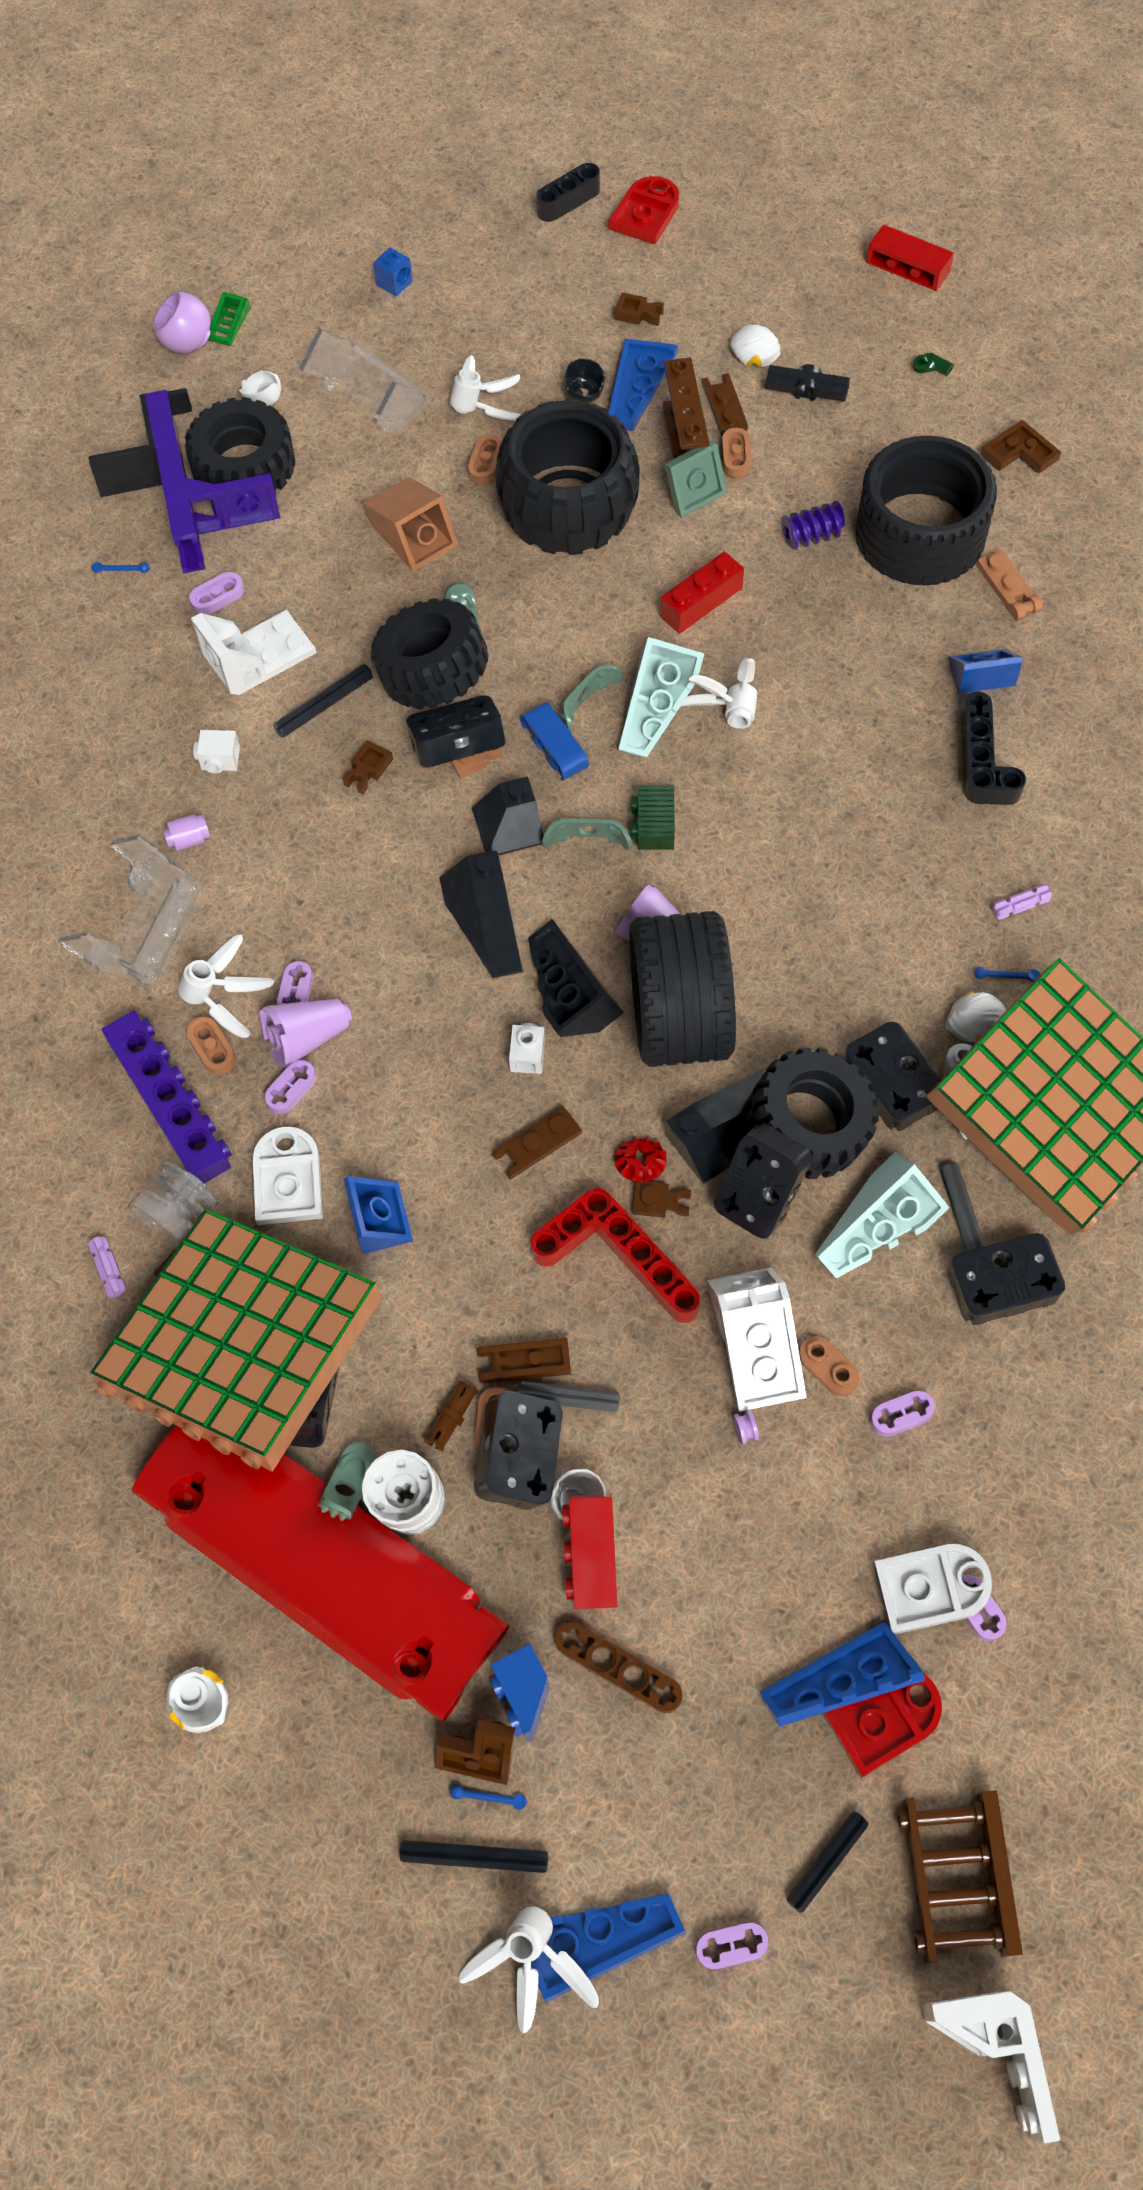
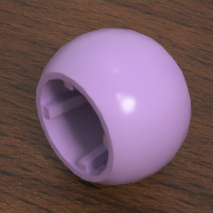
M175 292L159 308L154 318L153 329L157 339L164 347L175 353L188 354L195 349H200L208 340L211 318L205 304L200 299L190 293Z

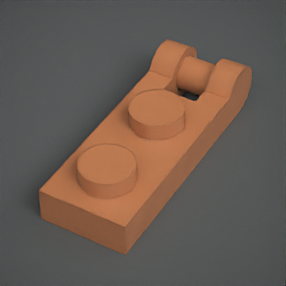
M1003 550L977 559L976 566L1015 621L1024 618L1026 613L1032 612L1034 614L1043 609L1040 596L1034 595Z

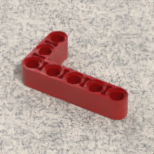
M593 1188L584 1193L538 1229L531 1238L534 1261L541 1266L547 1267L559 1262L596 1232L672 1318L678 1322L687 1323L694 1320L698 1315L700 1294L697 1289L604 1189ZM597 1203L606 1207L601 1212H594L589 1209L591 1205ZM571 1223L580 1226V1229L576 1232H567L563 1228ZM615 1227H622L627 1230L626 1234L622 1236H615L610 1231ZM545 1243L552 1244L555 1247L548 1253L538 1250L539 1246ZM636 1251H644L649 1256L645 1260H637L633 1258L632 1254ZM658 1275H666L671 1281L661 1285L656 1283L654 1278ZM681 1299H687L692 1302L693 1306L684 1310L680 1309L676 1302Z

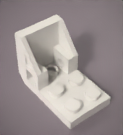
M287 610L242 634L233 621L204 613L191 618L203 657L230 694L240 695L316 654V648Z
M770 1267L707 1280L721 1336L726 1342L736 1405L739 1412L807 1398L790 1298L783 1279Z
M1011 1991L992 1992L921 2004L925 2022L978 2056L996 2058L1011 2055L1013 2061H1007V2071L1012 2087H1018L1022 2105H1017L1016 2111L1022 2132L1028 2131L1030 2139L1042 2143L1060 2141L1030 2005ZM1000 2025L1003 2033V2037L1001 2039L998 2037L997 2029Z

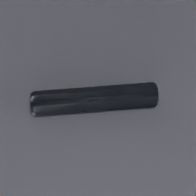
M855 1811L849 1815L789 1894L787 1902L796 1911L802 1913L806 1910L867 1829L869 1823L862 1815Z

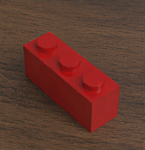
M883 224L869 243L866 263L937 291L951 271L954 252Z
M722 552L661 596L660 618L678 634H681L743 588L744 567L727 552Z
M612 1493L569 1495V1504L562 1505L563 1527L570 1526L571 1541H564L565 1563H572L573 1576L566 1577V1599H574V1609L618 1607Z

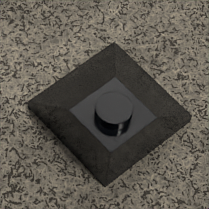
M528 776L499 783L472 807L485 852L498 850V855L542 844L544 834L536 799Z

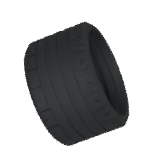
M913 436L893 442L883 448L881 452L874 456V459L870 461L868 468H866L856 523L857 544L860 546V551L865 555L867 562L871 563L872 567L883 575L911 585H937L949 582L952 579L959 578L961 574L967 573L969 568L976 564L977 559H980L983 553L997 498V483H995L996 478L992 474L991 467L987 465L986 460L969 446L940 436ZM908 494L932 495L955 505L964 515L965 519L945 526L918 525L901 519L885 505L897 497Z
M716 911L700 912V914L693 912L686 913V915L670 914V916L666 917L665 915H659L650 918V916L636 917L630 924L629 945L634 1013L642 1062L648 1067L663 1066V1064L670 1066L677 1065L678 1063L692 1064L696 1061L704 1063L710 1062V1060L714 1062L728 1060L735 1050L736 1011L731 954L723 917Z

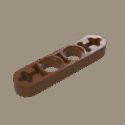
M566 1622L557 1629L555 1645L563 1656L658 1712L664 1714L672 1713L680 1706L682 1689L672 1678L580 1624ZM573 1630L577 1631L578 1641L587 1645L588 1638L595 1641L588 1648L585 1660L578 1657L583 1652L581 1648L572 1645L569 1649L564 1647L565 1640L561 1637L563 1633L570 1635ZM601 1648L609 1650L613 1656L612 1664L604 1669L597 1668L592 1662L593 1653ZM630 1667L640 1668L644 1673V1682L638 1687L628 1686L623 1679L624 1672ZM651 1675L658 1678L654 1683V1686L661 1690H665L667 1686L673 1688L672 1696L676 1698L674 1703L667 1701L665 1705H661L658 1703L660 1696L650 1690L649 1697L641 1694L649 1686Z

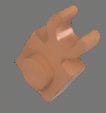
M498 748L493 751L482 752L470 757L450 761L458 777L462 779L486 768V759L496 760L502 756V749Z

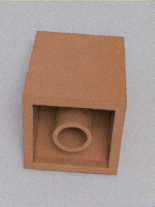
M410 477L363 503L373 528L412 571L417 570L459 545L442 496Z

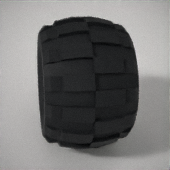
M574 399L555 402L548 401L538 404V407L525 411L517 417L516 423L513 427L508 428L502 440L495 468L499 504L507 522H510L511 527L515 529L519 537L528 545L535 544L541 547L543 552L551 554L566 552L569 555L583 554L584 550L591 548L597 550L605 546L612 535L618 536L625 527L638 498L640 467L634 444L631 443L629 434L622 422L616 416H610L606 413L605 408L597 404H588ZM567 465L581 466L601 473L598 478H595L579 470H559L542 477L539 481L533 477L544 470ZM563 478H576L587 482V484L574 487L547 485Z

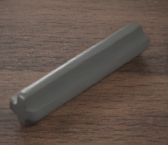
M956 1162L945 1164L940 1172L965 1249L969 1251L984 1247L985 1244L960 1167Z
M521 1381L518 1393L551 1400L560 1406L616 1412L619 1408L620 1395L615 1391Z

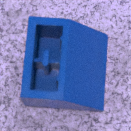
M530 1643L492 1663L491 1667L494 1675L488 1677L499 1702L502 1703L507 1700L511 1708L505 1713L511 1727H516V1737L524 1734L527 1742L535 1737L550 1689L548 1677Z

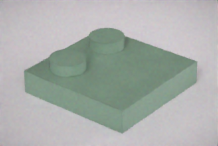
M709 440L710 444L708 447L692 449L664 464L674 509L681 518L727 494L718 445L713 440Z

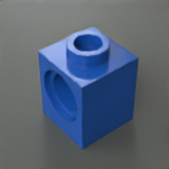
M391 247L373 262L376 285L390 294L398 296L413 282L410 258Z

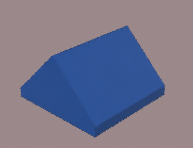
M1007 649L948 656L958 694L1016 686L1023 663L1022 656Z
M353 1176L344 1178L354 1225L363 1254L413 1241L398 1182Z

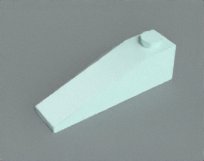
M650 637L647 638L638 663L618 751L647 758L694 687L695 683L689 681L688 677L699 675L704 653Z
M894 1152L869 1177L815 1256L835 1278H838L870 1261L872 1250L886 1244L889 1249H892L899 1245L896 1237L911 1229L915 1235L926 1231L950 1207L915 1164Z

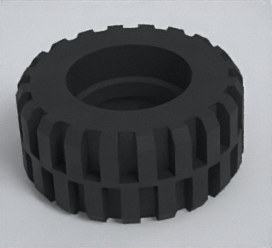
M242 397V400L228 398L227 402L223 403L218 401L213 403L210 409H203L199 413V418L195 417L190 424V428L187 430L185 450L194 480L219 484L271 473L275 491L277 488L282 490L287 484L286 479L290 480L292 477L295 455L287 421L283 415L279 414L278 410L271 405L267 407L263 401L256 400L254 402L246 397ZM239 445L259 447L253 453L243 457L231 458L222 456L230 448Z
M437 598L429 599L428 602L424 603L418 601L409 608L404 607L400 609L397 615H391L386 620V624L384 626L381 625L377 630V636H374L370 652L373 666L389 697L403 706H412L415 709H423L424 706L435 708L438 707V704L444 702L448 704L453 702L455 697L465 695L469 687H474L478 683L479 676H483L489 656L487 645L472 611L457 601L454 603V601L444 598L442 601H439Z
M808 1047L799 1048L796 1053L794 1051L784 1053L779 1060L775 1059L768 1066L748 1099L747 1108L749 1111L746 1114L747 1125L753 1126V1128L756 1125L761 1126L763 1123L768 1124L778 1130V1132L808 1148L812 1153V1163L805 1173V1178L817 1179L820 1174L822 1177L827 1178L834 1176L837 1171H843L849 1167L873 1138L877 1129L875 1124L879 1120V1110L874 1108L878 1101L876 1093L869 1091L870 1081L866 1076L861 1077L858 1073L860 1069L854 1063L849 1065L843 1061L845 1057L838 1053L832 1056L828 1054V1050L821 1048L811 1052V1048ZM807 1093L821 1099L834 1114L837 1132L818 1134L802 1127L790 1113L787 1095Z

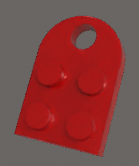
M649 176L637 180L631 185L609 219V229L656 244L679 207V190L677 186L669 179L659 176ZM656 189H662V190H664V191L658 192V191H654V190H656Z
M924 1674L925 1681L822 1713L861 1778L926 1739L938 1726L942 1714V1701L936 1685L927 1675ZM921 1686L927 1690L929 1702L926 1706L919 1707L912 1703L909 1697L912 1687Z

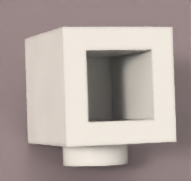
M200 730L199 742H194L193 754L194 759L199 760L201 769L214 774L220 773L222 770L237 771L240 744L236 731Z
M533 1023L512 1026L509 1053L510 1072L542 1074L545 1027H539Z

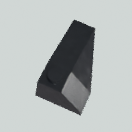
M498 850L466 856L440 877L445 905L492 978L522 973L523 970Z
M553 919L528 938L533 964L537 969L539 978L537 983L538 989L542 994L544 1002L542 1006L543 1014L560 1037L599 1033L624 1013Z
M767 1068L691 1104L666 1121L665 1136L703 1184L729 1168L741 1139L753 1128V1126H748L746 1121V1114L749 1111L747 1103L753 1088Z

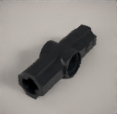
M812 364L802 365L799 369L769 365L765 389L793 393L796 399L801 397L814 401L816 397L845 402L848 395L850 378L824 374L819 367Z

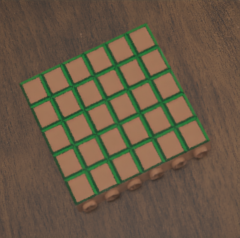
M1060 958L1040 974L925 1096L1057 1225L1070 1235L1080 1230L1085 1233L1098 1221V1218L1095 1216L1101 1208L1106 1210L1117 1200L1118 1195L1115 1192L1121 1186H1128L1138 1176L1135 1170L1141 1163L1143 1164V1037Z
M205 1209L92 1368L90 1374L97 1384L96 1390L109 1399H114L115 1396L123 1399L124 1403L136 1412L148 1411L153 1414V1417L165 1426L170 1427L172 1424L181 1427L182 1431L194 1440L200 1441L201 1438L210 1441L211 1445L223 1454L229 1455L233 1452L241 1456V1460L250 1467L259 1469L262 1466L273 1472L382 1298L376 1282Z

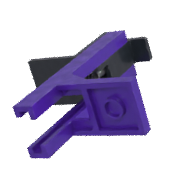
M186 388L167 391L166 389L139 395L148 445L88 457L101 497L163 485L172 537L175 546L178 545L183 573L206 569L199 538L200 534L281 518L271 473L219 484L187 478L174 415L192 412ZM211 501L214 515L210 516L194 512L193 503Z

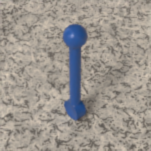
M95 562L92 564L91 569L95 573L101 571H140L147 573L150 570V566L146 562L140 565H102L100 562Z
M978 967L975 969L974 975L977 979L985 977L1024 978L1034 982L1040 976V972L1036 969H1031L1028 973L985 970L983 967Z
M459 1784L453 1785L449 1791L450 1796L455 1800L467 1797L510 1804L517 1810L523 1809L527 1803L525 1796L522 1794H517L514 1797L463 1789Z

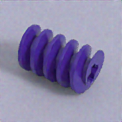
M833 501L831 505L825 503L820 508L814 506L810 511L804 509L799 514L793 512L789 515V518L783 515L781 517V525L787 542L791 544L794 550H798L799 540H801L804 547H808L810 537L815 544H819L820 534H822L825 541L830 540L831 531L835 538H840L841 528L845 525V516L841 504L838 501Z

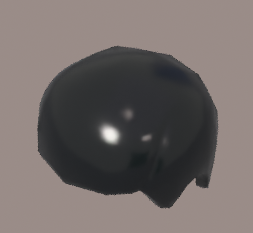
M579 358L572 361L568 365L564 376L563 386L566 395L570 399L580 400V402L589 404L600 397L603 391L606 377L605 372L600 364L591 359ZM581 388L586 389L589 394H583Z

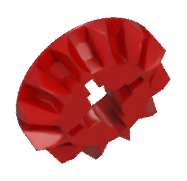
M634 1136L631 1141H622L620 1148L615 1151L616 1169L624 1178L630 1181H652L659 1177L666 1168V1151L661 1148L659 1141L653 1142L648 1136L645 1139H637ZM637 1150L642 1153L643 1157H646L645 1166L636 1158Z

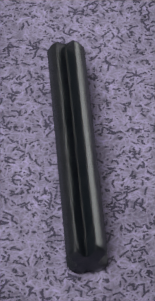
M366 664L360 665L273 724L274 730L281 738L286 737L373 678L372 671Z
M403 1840L399 1851L400 1860L407 1863L536 1873L547 1872L549 1861L548 1852L541 1850Z

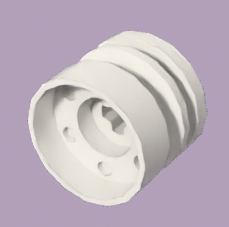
M406 1450L387 1452L375 1459L365 1473L362 1483L363 1500L369 1512L393 1532L403 1535L419 1534L432 1527L441 1516L445 1504L444 1485L431 1465L417 1453ZM402 1491L405 1493L411 1491L414 1497L412 1500L405 1499L403 1502L400 1494Z

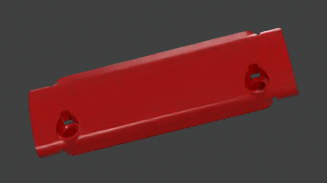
M176 1425L139 1474L132 1487V1493L155 1510H160V1513L165 1516L166 1525L170 1530L383 1688L400 1699H416V1703L444 1722L458 1704L467 1683L500 1644L510 1625L484 1606L480 1607L477 1611L480 1600L477 1593L469 1585L358 1506H356L350 1520L346 1518L340 1521L339 1515L331 1517L330 1511L322 1513L321 1507L317 1505L327 1484L287 1455L283 1454L273 1472L262 1466L259 1469H254L241 1460V1456L233 1452L229 1455L223 1454L216 1450L210 1441L201 1438L200 1441L194 1440L187 1436L181 1427ZM192 1482L200 1484L202 1486L201 1493L191 1487L190 1484ZM418 1646L429 1652L427 1659L415 1651ZM403 1673H408L412 1675L413 1678L407 1677Z

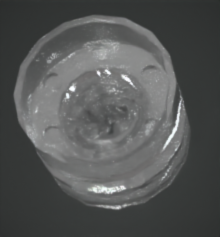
M165 1161L159 1168L161 1175L154 1174L150 1179L159 1192L155 1193L149 1189L142 1188L129 1203L128 1208L137 1219L157 1234L164 1227L172 1234L167 1242L178 1248L193 1227V1223L188 1219L189 1216L197 1220L204 1209L213 1211L219 1203L196 1176L171 1162Z

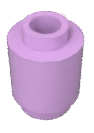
M195 814L167 822L168 829L163 830L168 847L175 846L176 851L204 843V839L210 838L203 815L195 817Z

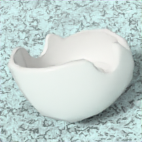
M259 371L252 374L247 380H242V389H239L242 397L250 398L254 402L256 400L263 401L268 407L269 405L273 406L279 399L281 382L276 374L269 371Z
M573 1469L559 1477L553 1485L552 1497L550 1499L551 1508L559 1519L563 1521L562 1505L569 1504V1495L606 1494V1487L597 1474L588 1469Z

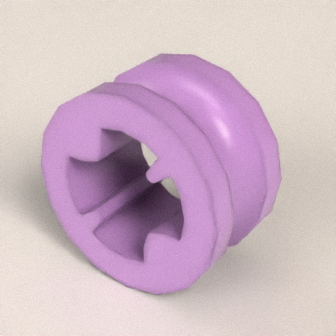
M747 1410L743 1416H739L738 1413L733 1414V1421L740 1443L744 1445L748 1439L758 1441L759 1433L751 1410Z

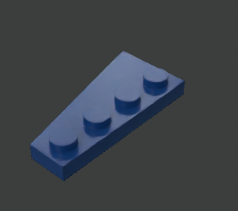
M625 339L608 414L616 416L626 430L634 431L666 375L664 361L675 359L678 354V345Z
M883 1622L759 1693L768 1711L778 1726L781 1727L925 1681L923 1671L888 1625Z
M668 1893L620 1903L617 1906L584 1910L582 1913L550 1917L553 1931L547 1945L556 1954L560 1951L566 1952L591 1981L686 1934ZM542 1951L537 1959L531 1961V1969L533 1968L538 1971V1986L546 2003L573 1989L551 1967V1959Z

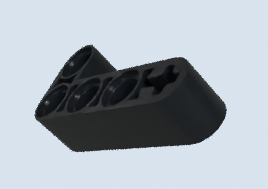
M972 692L966 697L961 717L965 797L970 802L976 804H1015L1021 798L1026 783V776L1022 770L1015 767L995 766L992 699L984 692Z

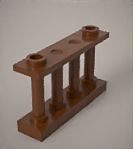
M691 357L664 361L671 400L663 401V412L673 459L692 449L708 447L710 444Z
M997 1790L980 1792L977 1794V1802H972V1806L916 1811L914 1797L904 1799L902 1801L903 1808L897 1809L900 1832H907L920 1930H914L917 1955H924L925 1963L937 1962V1949L993 1945L995 1949L1000 1948L1001 1957L1023 1955ZM974 1822L976 1826L981 1825L984 1841L978 1842V1846L925 1851L921 1849L918 1828L920 1826ZM980 1862L982 1866H988L990 1882H985L984 1887L927 1891L924 1867ZM987 1903L988 1907H994L996 1923L991 1924L990 1928L933 1933L930 1908Z

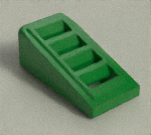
M222 292L209 327L210 335L207 341L227 346L232 345L251 309L248 298ZM228 309L236 310V313L229 312ZM224 317L233 318V321L224 319ZM220 324L230 326V329H226L219 326ZM216 332L224 333V334H227V337H226V338H225V337H221V336L215 335V333H216Z

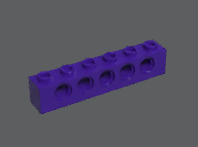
M134 1010L103 1027L101 1030L107 1042L197 1188L229 1170L231 1166L227 1158L232 1156L223 1139L216 1141L212 1135L216 1131L215 1126L207 1114L201 1117L197 1111V1108L201 1106L192 1090L186 1092L181 1084L186 1081L176 1065L171 1068L166 1060L171 1057L163 1043L159 1042L156 1044L152 1039V1036L156 1033L148 1019L141 1020ZM138 1046H144L142 1050L133 1052ZM159 1069L157 1074L148 1076L151 1071ZM175 1094L171 1099L163 1100L166 1095ZM190 1118L186 1124L177 1125L181 1119ZM200 1142L206 1143L203 1148L193 1150L196 1144Z

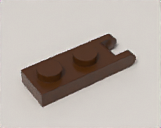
M729 373L722 375L723 383L714 385L710 384L708 377L702 378V385L721 436L730 428H741L747 431L748 423Z
M562 1106L495 1149L491 1155L495 1160L502 1158L505 1154L509 1156L515 1164L506 1173L507 1177L511 1180L582 1134V1129L565 1107Z
M568 1338L476 1348L478 1357L491 1356L492 1372L479 1374V1383L571 1375Z

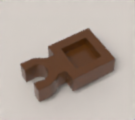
M622 292L615 309V320L639 325L642 320H646L652 325L659 326L660 315L664 313V303H647V297Z
M367 740L351 761L353 770L344 776V786L349 788L352 782L360 781L357 789L358 793L363 795L368 788L369 779L372 778L378 781L392 762V752Z
M636 1182L632 1214L665 1218L666 1210H671L677 1215L689 1217L690 1207H681L677 1202L682 1198L691 1199V1190L681 1189L676 1192H668L669 1184Z

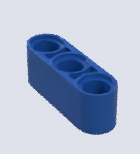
M545 702L520 715L519 718L523 729L527 728L531 733V740L539 750L542 749L547 755L545 759L553 770H558L562 776L560 778L561 781L589 767V761L584 750L549 703Z

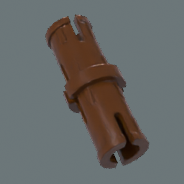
M458 1381L457 1387L447 1404L440 1407L438 1410L439 1417L424 1439L425 1443L433 1446L438 1435H440L435 1443V1448L441 1452L444 1451V1447L457 1425H462L464 1421L462 1416L474 1396L478 1393L474 1387L469 1385L462 1397L467 1388L465 1387L467 1383L463 1381Z

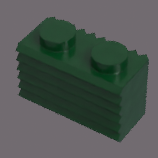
M638 785V796H632V814H638V821H632V840H638V850H674V785Z

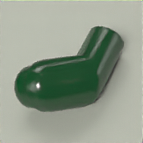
M933 353L918 355L913 360V368L918 373L937 371L948 376L954 367L953 363Z

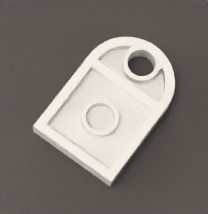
M280 1127L271 1130L259 1140L253 1153L255 1221L257 1225L323 1219L320 1156L315 1141L308 1133L299 1128ZM291 1138L294 1140L292 1148L286 1151L277 1148L280 1140Z
M947 1544L875 1561L891 1630L894 1634L974 1616L983 1609L991 1595L992 1578L985 1560L976 1551L964 1545ZM977 1568L983 1573V1581L979 1586L971 1588L963 1583L962 1575L966 1569Z

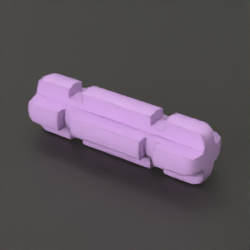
M1042 884L1034 887V891L1029 889L1007 897L1008 901L1002 899L994 902L992 912L997 919L1001 920L1009 917L1011 912L1014 915L1036 907L1035 903L1041 905L1049 902L1052 893L1047 885Z
M99 1236L94 1237L88 1242L87 1246L91 1255H95L93 1261L101 1282L106 1283L103 1284V1288L107 1297L117 1298L126 1291L122 1278L118 1279L121 1275L112 1252H108L110 1246L107 1239Z

